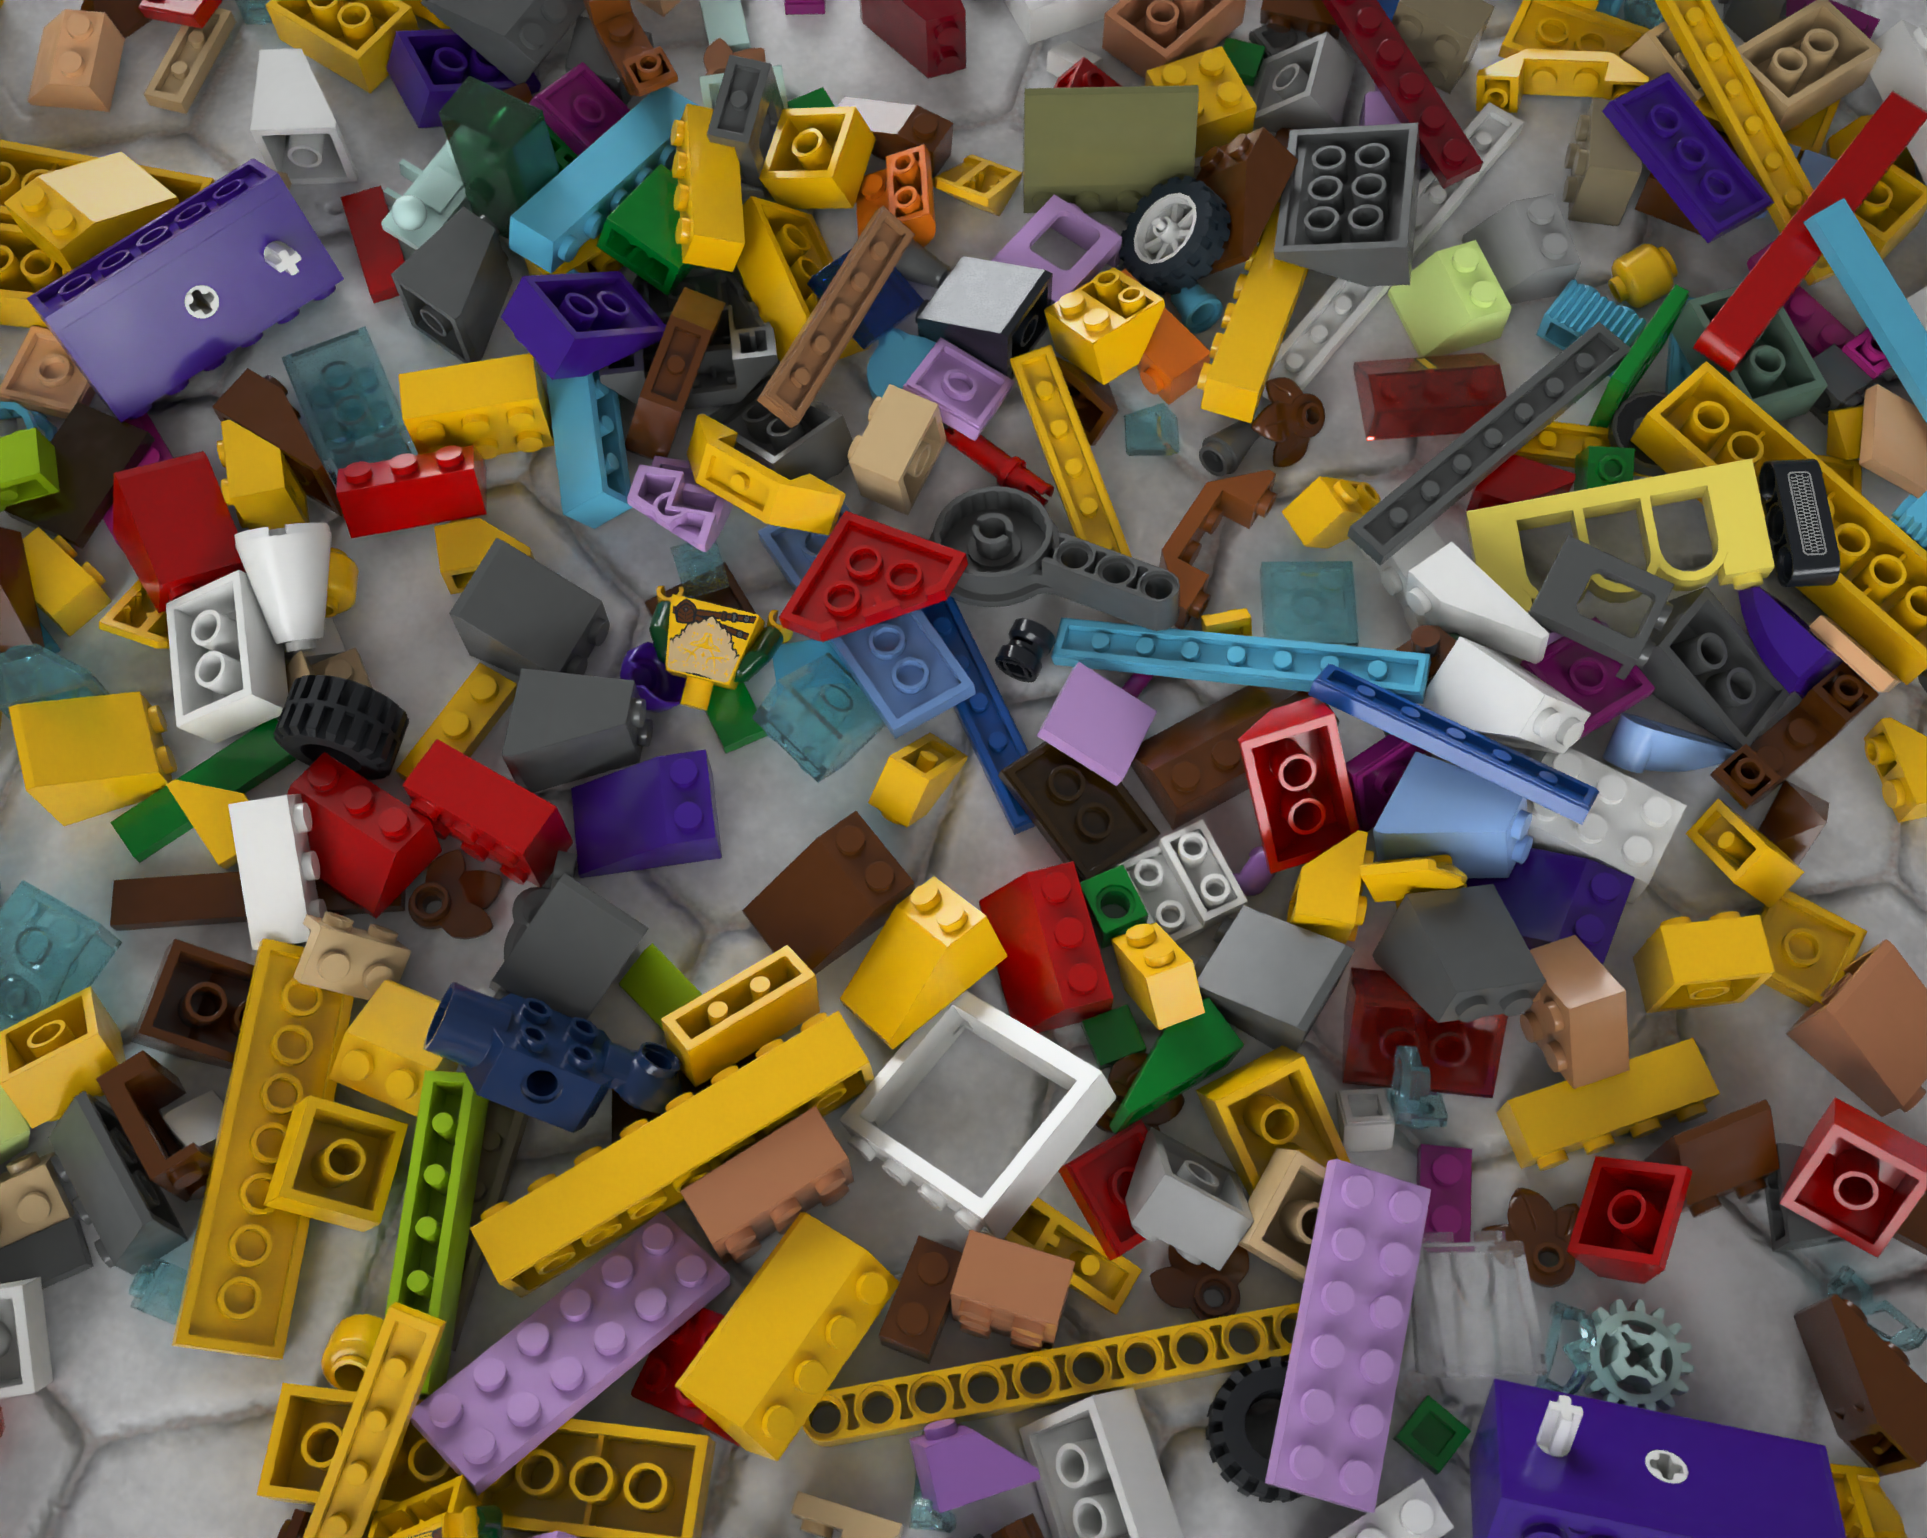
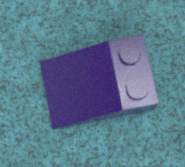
M452 29L396 31L386 69L418 128L455 126L451 118L452 112L516 85ZM533 73L525 82L531 94L539 92L541 88V83L535 73Z
M620 271L523 276L501 315L503 321L514 333L515 338L526 347L539 363L542 371L549 375L552 380L587 376L660 341L666 328L662 320Z
M706 749L657 756L571 788L580 879L722 858L713 773Z
M1531 848L1523 864L1516 862L1508 878H1468L1466 884L1467 887L1490 884L1495 886L1529 950L1576 935L1603 965L1635 878L1588 858Z

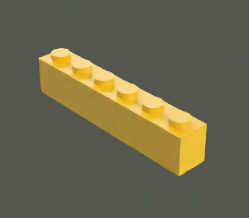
M1277 202L1258 240L1259 246H1255L1249 260L1245 262L1244 270L1249 271L1248 275L1239 274L1233 293V299H1236L1237 302L1236 304L1230 302L1227 304L1221 328L1226 329L1225 333L1216 332L1209 358L1214 359L1213 363L1205 362L1203 364L1197 383V389L1204 390L1200 409L1251 424L1264 392L1265 383L1270 376L1309 272L1307 268L1287 263L1274 257L1280 209L1279 202Z

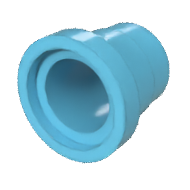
M1199 283L1190 289L1184 287L1181 289V293L1171 295V302L1182 316V324L1191 333L1196 334L1208 330L1218 321L1222 314V302L1216 295L1207 293Z

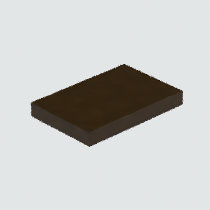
M77 402L50 441L55 446L60 492L7 506L4 511L10 517L34 528L39 527L45 533L54 537L60 535L66 542L83 549L113 504L114 473L136 468L155 439L148 431L124 421L120 422L115 417Z
M1046 741L1002 769L998 775L1063 863L1074 861L1080 882L1115 868L1117 864L1130 858L1157 839L1161 834L1122 782L1115 786Z

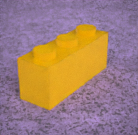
M786 945L661 1018L667 1048L679 1058L681 1063L680 1070L696 1088L720 1071L734 1065L764 1045L820 1013L816 975Z

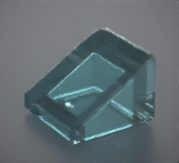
M1164 403L1124 415L1126 454L1129 456H1158L1179 453L1178 420L1176 415Z

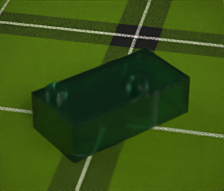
M468 76L439 111V116L473 213L478 217L481 215L488 217L497 226L500 235L509 239L510 216L560 173L543 110Z

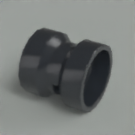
M1025 618L1016 619L1008 633L1010 641L1007 645H1003L995 658V664L1006 675L1016 680L1028 683L1034 682L1042 669V657L1050 653L1056 642L1055 636L1048 628L1036 621Z

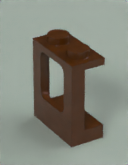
M143 1050L96 1078L150 1180L185 1202L204 1198L213 1156L194 1142L181 1149L160 1111L163 1107L186 1094L179 1078Z

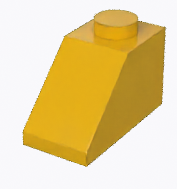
M463 518L452 520L448 524L434 526L440 573L450 594L463 592L496 538L505 541L534 559L530 547L481 518Z
M928 733L889 756L868 803L880 810L882 816L888 821L907 828L929 813L963 767L968 756L932 733Z
M176 779L167 783L166 786L217 864L225 870L237 864L228 804L251 801V799L244 793Z
M1719 798L1685 833L1734 884L1769 908L1804 873L1778 846Z

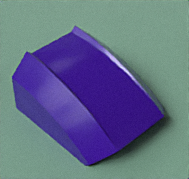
M1751 587L1738 591L1741 612L1749 636L1769 671L1789 694L1795 691L1803 699L1811 688L1844 662L1809 631V625L1784 602L1761 587Z

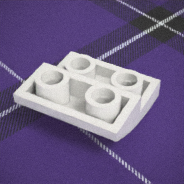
M1203 819L1160 838L1159 846L1116 865V867L1124 865L1148 913L1147 924L1157 922L1177 945L1219 923L1227 915H1232L1248 903Z

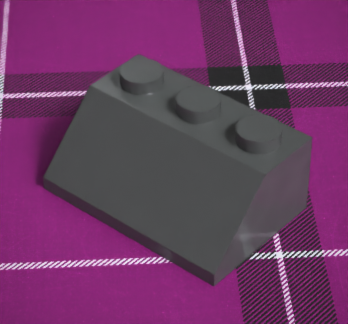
M86 1091L75 1096L48 1137L56 1152V1155L51 1157V1162L64 1182L69 1183L71 1181L78 1195L72 1202L81 1219L87 1225H94L100 1237L94 1244L101 1259L110 1268L116 1266L134 1275L187 1242L188 1238L160 1186L150 1180L114 1111Z

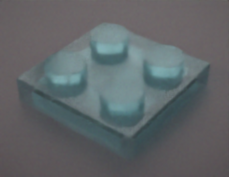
M1352 561L1261 563L1260 584L1263 633L1265 638L1358 646L1359 637Z

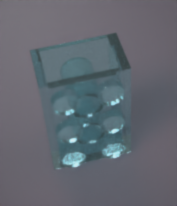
M366 326L281 357L321 459L335 486L337 485L338 469L346 468L352 463L360 461L374 463L391 460L395 456L405 453L418 455L404 424L400 405Z

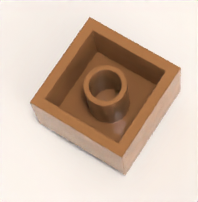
M1576 935L1530 949L1546 982L1534 998L1532 1006L1524 1014L1520 1015V1025L1526 1039L1530 1043L1535 1042L1544 1052L1551 1070L1555 1073L1560 1072L1573 1089L1629 1071L1626 990Z

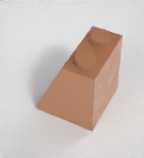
M1885 939L1848 964L1843 970L1846 974L1831 989L1832 983L1821 993V996H1823L1821 1002L1824 1005L1816 1001L1786 1033L1881 1117L1898 1109L1905 1113L1908 1112L1927 1092L1921 1086L1927 1079V988L1897 948Z

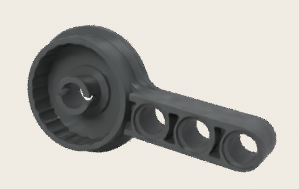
M1000 486L983 487L958 496L941 511L929 538L930 541L966 553L968 565L950 594L951 597L963 603L979 607H1004L1024 602L1038 594L1049 593L1155 631L1167 630L1173 627L1179 618L1180 584L1175 574L1071 535L1059 533L1057 526L1050 518L1045 507L1033 496L1014 488Z

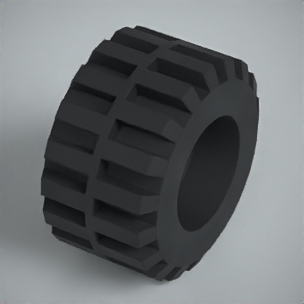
M305 675L294 680L273 734L275 735V741L280 747L297 760L309 766L325 752L365 779L376 780L384 779L391 774L409 724V718H407L406 712L398 704L366 685L335 676Z
M1281 1356L1268 1357L1266 1361L1262 1362L1256 1359L1230 1375L1215 1394L1216 1396L1207 1414V1417H1209L1208 1426L1205 1428L1206 1440H1209L1211 1445L1210 1457L1212 1462H1217L1222 1469L1220 1475L1227 1483L1232 1481L1239 1487L1237 1491L1247 1497L1254 1495L1259 1497V1501L1268 1503L1274 1500H1282V1503L1293 1501L1304 1495L1265 1483L1269 1460L1255 1451L1245 1431V1417L1253 1404L1262 1399H1277L1281 1401L1288 1362H1282Z

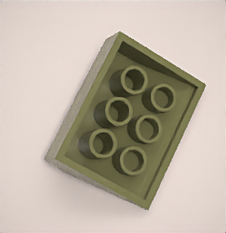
M1198 85L1024 88L1022 169L1024 213H1037L1054 194L1068 203L1076 204L1085 214L1118 211L1131 213L1135 212L1139 207L1137 205L1138 201L1144 195L1148 197L1152 193L1151 189L1159 183L1165 185L1168 183V179L1177 176L1181 180L1184 179V176L1194 178L1199 99Z

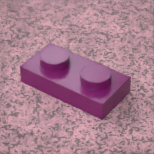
M1420 1144L1417 1148L1416 1185L1431 1189L1421 1250L1467 1254L1470 1251L1472 1149Z

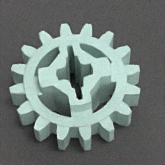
M1619 1299L1610 1304V1314L1602 1307L1592 1312L1591 1316L1595 1324L1585 1322L1578 1328L1579 1333L1587 1341L1578 1342L1572 1346V1352L1584 1356L1585 1361L1574 1368L1575 1374L1588 1375L1591 1380L1583 1390L1586 1395L1599 1391L1604 1395L1603 1401L1657 1411L1656 1405L1663 1411L1676 1406L1671 1394L1680 1396L1689 1390V1387L1679 1377L1694 1372V1366L1682 1361L1681 1357L1682 1354L1692 1349L1691 1343H1678L1674 1337L1679 1333L1682 1326L1679 1323L1668 1327L1662 1323L1665 1310L1661 1307L1650 1314H1646L1644 1300L1640 1299L1631 1304L1629 1311H1627L1622 1299ZM1628 1324L1641 1327L1650 1334L1633 1332ZM1600 1345L1605 1349L1603 1367L1600 1361ZM1634 1350L1640 1359L1636 1362L1635 1366L1630 1367L1625 1358ZM1662 1351L1665 1357V1372L1661 1368ZM1616 1384L1632 1385L1637 1393L1642 1392L1643 1394L1629 1393L1617 1387Z

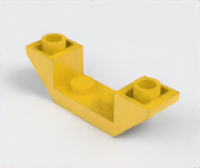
M1526 49L1478 70L1476 80V111H1481L1490 102L1508 113H1518L1523 94L1597 97L1614 100L1649 82V77L1613 52Z
M704 413L697 415L687 450V458L695 483L766 524L823 535L831 534L836 526L846 493L810 473L792 480L783 477L734 449L738 435L736 431Z

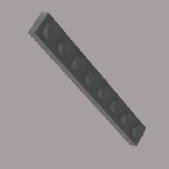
M1600 322L1596 323L1351 525L1347 536L1381 566L1617 369L1631 348Z

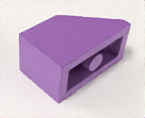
M955 1419L932 1422L924 1427L925 1434L909 1439L923 1502L939 1513L1041 1479L1037 1467L978 1432L960 1423H956Z

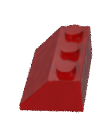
M450 445L436 452L419 455L405 453L397 455L391 460L374 463L360 461L352 463L346 468L338 469L336 495L351 539L486 515L487 487L484 459L474 445L464 447Z
M1310 697L1271 709L1238 739L1268 871L1271 874L1308 863L1359 830L1335 713L1324 702Z
M325 752L289 787L287 795L301 794L302 803L306 802L311 811L312 830L307 832L310 851H315L319 859L320 878L318 880L375 919L442 852V848L428 818Z
M1074 861L1026 872L979 900L981 912L987 916L1008 956L996 968L1010 1017L1035 1032L1041 1033L1081 1023L1083 1020L1112 1009L1114 997Z

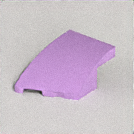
M660 456L654 457L651 466L639 464L627 496L628 505L705 553L717 540L733 507V504L695 483L689 461Z

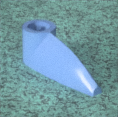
M1622 713L1603 754V758L1617 767L1635 773H1643L1644 770L1683 772L1721 764L1737 750L1726 743L1637 715Z

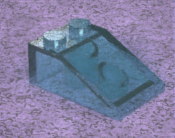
M24 880L21 881L0 909V1032L91 986L122 944L118 938L99 922Z

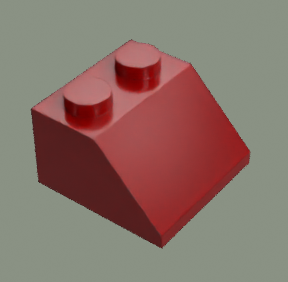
M1835 1097L1808 1136L1779 1199V1204L1878 1258L1927 1190V1146Z
M1595 1156L1567 1252L1598 1277L1645 1284L1665 1270L1693 1171L1687 1166Z

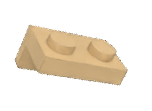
M326 911L323 918L306 914L303 924L311 932L293 978L302 984L370 1000L384 980L389 979L396 983L400 982L411 950L396 940L398 937L397 932L386 927L370 924L367 931L352 927L353 920L333 912Z
M37 1152L28 1153L6 1165L8 1171L0 1174V1248L71 1218L75 1214L51 1162V1157L56 1155L55 1152L40 1158Z

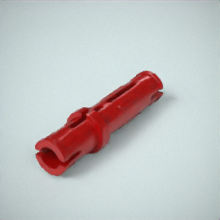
M952 427L944 428L946 442L997 479L998 486L1023 491L1033 496L1043 506L1048 503V500L1041 495L1046 494L1052 497L1054 486L1046 483L1027 469L1026 462L1020 457H1011L981 434L974 441Z

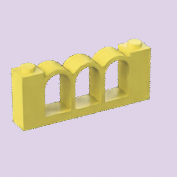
M1752 458L1466 512V527L1473 562L1527 613L1539 591L1530 583L1527 576L1519 531L1570 522L1573 537L1590 545L1585 519L1636 510L1646 560V571L1673 583L1672 590L1693 591L1707 585L1716 575L1718 576L1719 586L1733 584L1736 590L1748 589L1763 584V578H1768L1775 567ZM1702 498L1712 546V562L1705 568L1697 571H1681L1673 568L1661 553L1652 507ZM1594 574L1590 577L1578 604L1584 599L1588 590L1595 597L1609 603H1625L1639 598L1643 593L1621 583L1606 580L1600 574Z

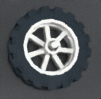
M1178 176L1168 179L1167 184L1159 183L1151 189L1152 193L1148 197L1144 195L1138 201L1137 205L1139 207L1134 213L1131 212L1126 220L1128 226L1121 233L1123 247L1119 251V256L1125 262L1122 264L1123 268L1143 286L1158 295H1165V292H1168L1170 295H1176L1181 293L1182 288L1190 289L1198 284L1197 279L1201 276L1206 277L1212 271L1211 265L1215 259L1220 260L1224 252L1222 248L1223 243L1228 241L1230 236L1227 224L1231 223V216L1225 209L1227 207L1225 201L1202 181H1197L1191 176H1184L1183 180Z

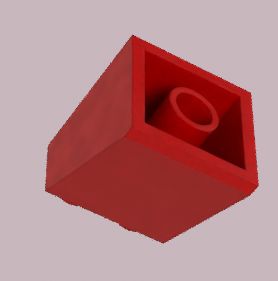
M204 451L114 473L113 534L158 613L166 611V603L232 572L241 570L246 573L235 546L234 535L238 531Z

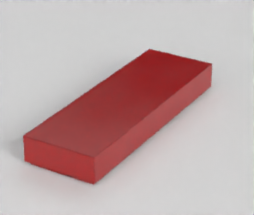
M381 185L340 197L373 303L398 297L399 293L391 274L405 262L399 239L382 229L381 222L390 210L385 203Z

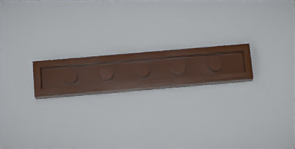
M239 872L114 880L110 926L116 931L247 922ZM315 880L318 899L324 900L328 912L340 915L368 914L319 880ZM406 889L383 912L405 911Z

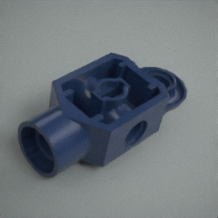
M453 982L445 992L433 1016L423 1049L460 1064L478 1096L572 1133L586 1126L589 1119L596 1113L610 1088L614 1089L625 1102L634 1108L657 1114L667 1112L665 1109L666 1105L683 1094V1087L678 1073L681 1067L680 1060L671 1050L660 1044L646 1042L641 1044L639 1050H630L613 1043L605 1031L598 1029L589 1020L581 1017L571 1018L552 1010L541 1000L535 998L525 999L513 993L497 1000L456 982Z

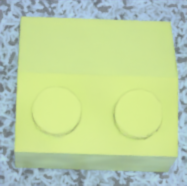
M1476 240L1436 251L1411 271L1410 285H1394L1388 290V296L1419 358L1426 357L1429 360L1501 338L1512 309Z

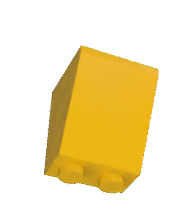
M140 691L22 703L8 707L25 789L63 826L144 801L173 780L171 773L177 771L174 755L170 747L164 745L161 734L167 731L164 714L158 705L152 706Z

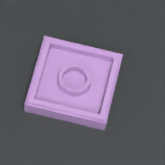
M940 337L903 385L902 389L937 403L943 423L976 441L1011 392L1015 381Z
M1078 662L1070 672L1037 736L1115 786H1118L1124 779L1157 711Z

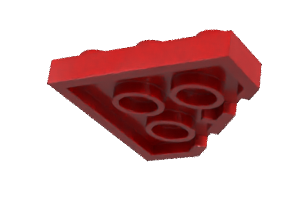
M845 510L780 614L781 625L788 630L820 642H825L945 601L949 598L968 565L966 553Z

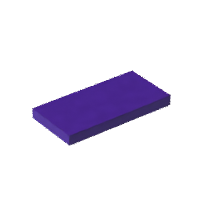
M1669 72L1610 101L1602 112L1708 244L1766 212L1773 205V200Z

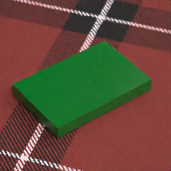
M1676 284L1612 375L1588 426L1609 427L1610 421L1621 403L1629 398L1666 344L1690 296L1688 295V290Z

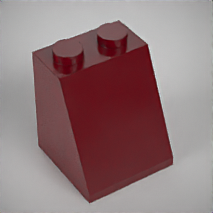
M859 0L860 18L863 24L928 79L943 74H951L966 68V10L961 0Z

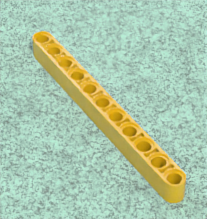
M1300 1302L828 1390L802 1427L813 1443L822 1447H834L924 1430L926 1425L944 1419H955L956 1423L1083 1400L1092 1395L1132 1387L1134 1390L1232 1372L1242 1369L1247 1363L1256 1359L1262 1362L1266 1361L1268 1357L1281 1356L1282 1362L1289 1361L1292 1344L1283 1338L1281 1323L1287 1319L1297 1321ZM1235 1329L1248 1331L1255 1340V1351L1250 1354L1236 1352L1229 1343V1333ZM1185 1338L1198 1341L1204 1350V1360L1198 1364L1184 1362L1178 1355L1177 1343ZM1133 1348L1146 1350L1153 1359V1369L1145 1374L1132 1372L1126 1365L1125 1354ZM1081 1358L1094 1359L1101 1367L1102 1377L1092 1384L1082 1383L1073 1373V1364ZM1031 1367L1043 1369L1050 1378L1049 1388L1040 1394H1032L1026 1391L1020 1381V1377L1026 1369ZM979 1377L992 1379L999 1389L997 1397L987 1404L975 1402L968 1393L970 1383L974 1379ZM937 1387L945 1393L946 1403L939 1412L928 1414L917 1407L916 1398L922 1389ZM876 1396H884L894 1405L891 1417L881 1424L872 1423L864 1416V1408L867 1402ZM832 1406L837 1408L841 1414L838 1427L827 1434L815 1431L812 1427L814 1413L821 1407Z

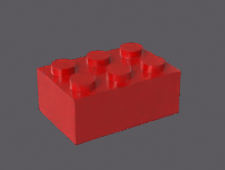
M438 739L435 740L402 784L412 800L410 807L430 820L438 838L445 840L448 835L462 843L460 847L468 855L480 862H485L489 858L500 864V871L520 885H524L526 881H529L538 887H543L554 871L558 850L567 852L574 843L557 806Z

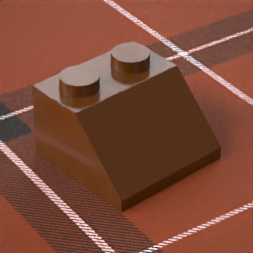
M1766 1099L1676 1134L1644 1159V1162L1687 1166L1693 1171L1681 1213L1689 1210L1693 1218H1696L1721 1207L1722 1204L1719 1198L1735 1191L1740 1200L1768 1187L1764 1179L1780 1168L1772 1111Z

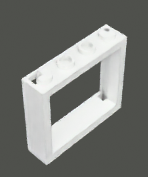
M966 990L906 1040L839 1121L852 1136L847 1143L857 1150L865 1160L871 1162L874 1157H877L883 1161L882 1168L903 1186L912 1181L920 1187L917 1190L920 1196L937 1210L942 1211L945 1206L951 1208L956 1212L954 1218L966 1230L977 1232L982 1230L990 1236L1004 1239L1117 1097L1102 1071ZM965 1029L975 1033L1068 1091L982 1199L881 1131L883 1126Z

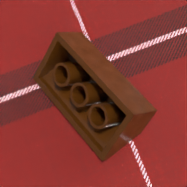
M1248 685L1141 743L1131 763V767L1172 830L1249 789L1238 739L1271 709L1310 698L1312 696L1308 695L1309 692ZM1335 715L1336 722H1337V727H1338L1340 721H1339V719L1337 718V716Z

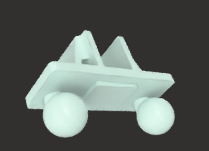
M464 128L453 131L445 145L424 170L419 169L402 158L399 162L400 173L413 182V184L403 196L388 187L383 191L385 203L392 207V209L382 220V229L418 250L462 207L475 214L473 193L495 167V160L492 156L481 150L480 140L474 132Z

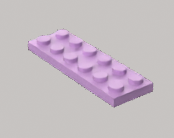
M1339 1159L1327 1162L1265 1480L1266 1484L1361 1512H1375L1431 1189Z
M661 1211L418 1404L412 1414L411 1423L459 1476L463 1475L468 1480L473 1491L478 1496L730 1286V1275Z

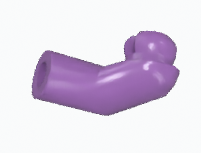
M1263 846L1253 848L1249 853L1250 859L1240 873H1233L1245 896H1255L1262 893L1276 874H1271L1268 871Z

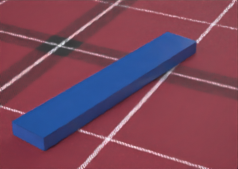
M949 596L947 600L922 608L921 610L975 685L976 694L955 705L953 708L1013 834L1016 835L1035 827V825L998 775L1002 769L1029 751L955 599Z
M1328 664L1316 677L1308 695L1581 825L1585 821L1599 793L1595 787L1333 664Z

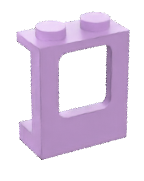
M1054 194L991 261L1044 269L1053 273L1052 305L1059 301L1063 295L1073 292L1090 282L1106 264L1116 268L1120 264L1119 251L1122 245V237L1109 225L1101 224L1086 215L1076 204L1068 203ZM1049 227L1087 251L1069 270L1058 268L1030 249Z

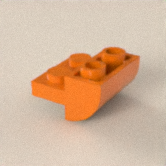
M925 144L886 156V169L864 175L856 199L858 238L875 211L882 206L915 234L913 239L923 247L928 245L934 238L936 219L931 155Z

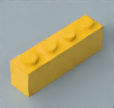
M686 104L681 120H674L670 136V143L672 146H676L677 151L672 165L673 178H678V185L674 195V210L680 211L675 240L677 244L682 245V263L733 272L745 245L739 159L734 147L709 142L707 131L714 109Z
M1694 1038L1629 1059V1071L1573 1089L1566 1080L1507 1100L1499 1109L1497 1115L1520 1168L1523 1169L1537 1164L1540 1171L1548 1170L1569 1160L1567 1153L1584 1148L1587 1155L1595 1154L1616 1144L1614 1137L1630 1132L1633 1139H1638L1662 1129L1661 1121L1677 1117L1679 1123H1685L1707 1114L1706 1105L1715 1099L1720 1092Z

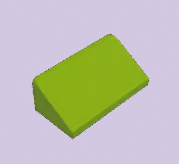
M653 943L642 952L618 983L662 1030L661 1018L702 995Z

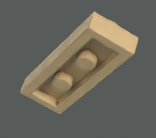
M217 8L202 29L186 25L180 27L144 92V96L150 106L187 114L236 24L230 10Z

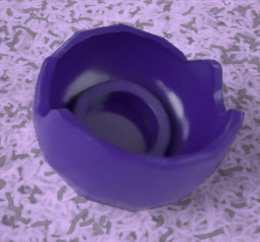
M645 642L629 650L623 658L620 679L635 681L640 698L646 700V711L653 713L663 712L680 704L686 678L672 675L666 671L665 664L658 660L653 643Z

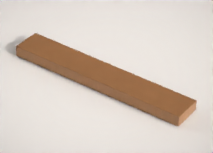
M884 206L876 210L757 399L759 403L790 428L800 423L915 235Z

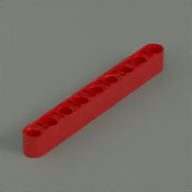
M1894 91L1890 93L1712 319L1692 349L1729 373L1735 369L1823 255L1803 222L1845 198L1855 214L1927 119L1926 110Z

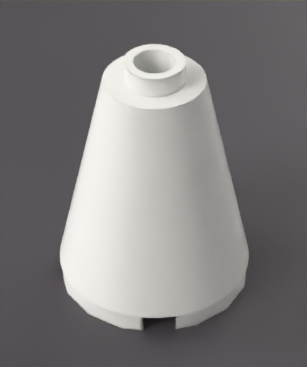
M328 523L285 524V528L269 530L268 527H262L236 533L234 535L236 549L275 644H286L287 652L316 649L314 640L323 639L325 629L332 536Z

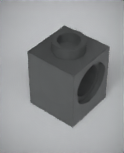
M1835 344L1813 358L1828 386L1809 411L1825 426L1828 424V411L1863 405L1864 397L1862 394L1873 380Z

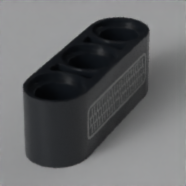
M1815 459L1769 460L1764 462L1759 474V490L1779 583L1783 587L1828 586L1835 584L1840 572V556L1822 471L1818 461Z

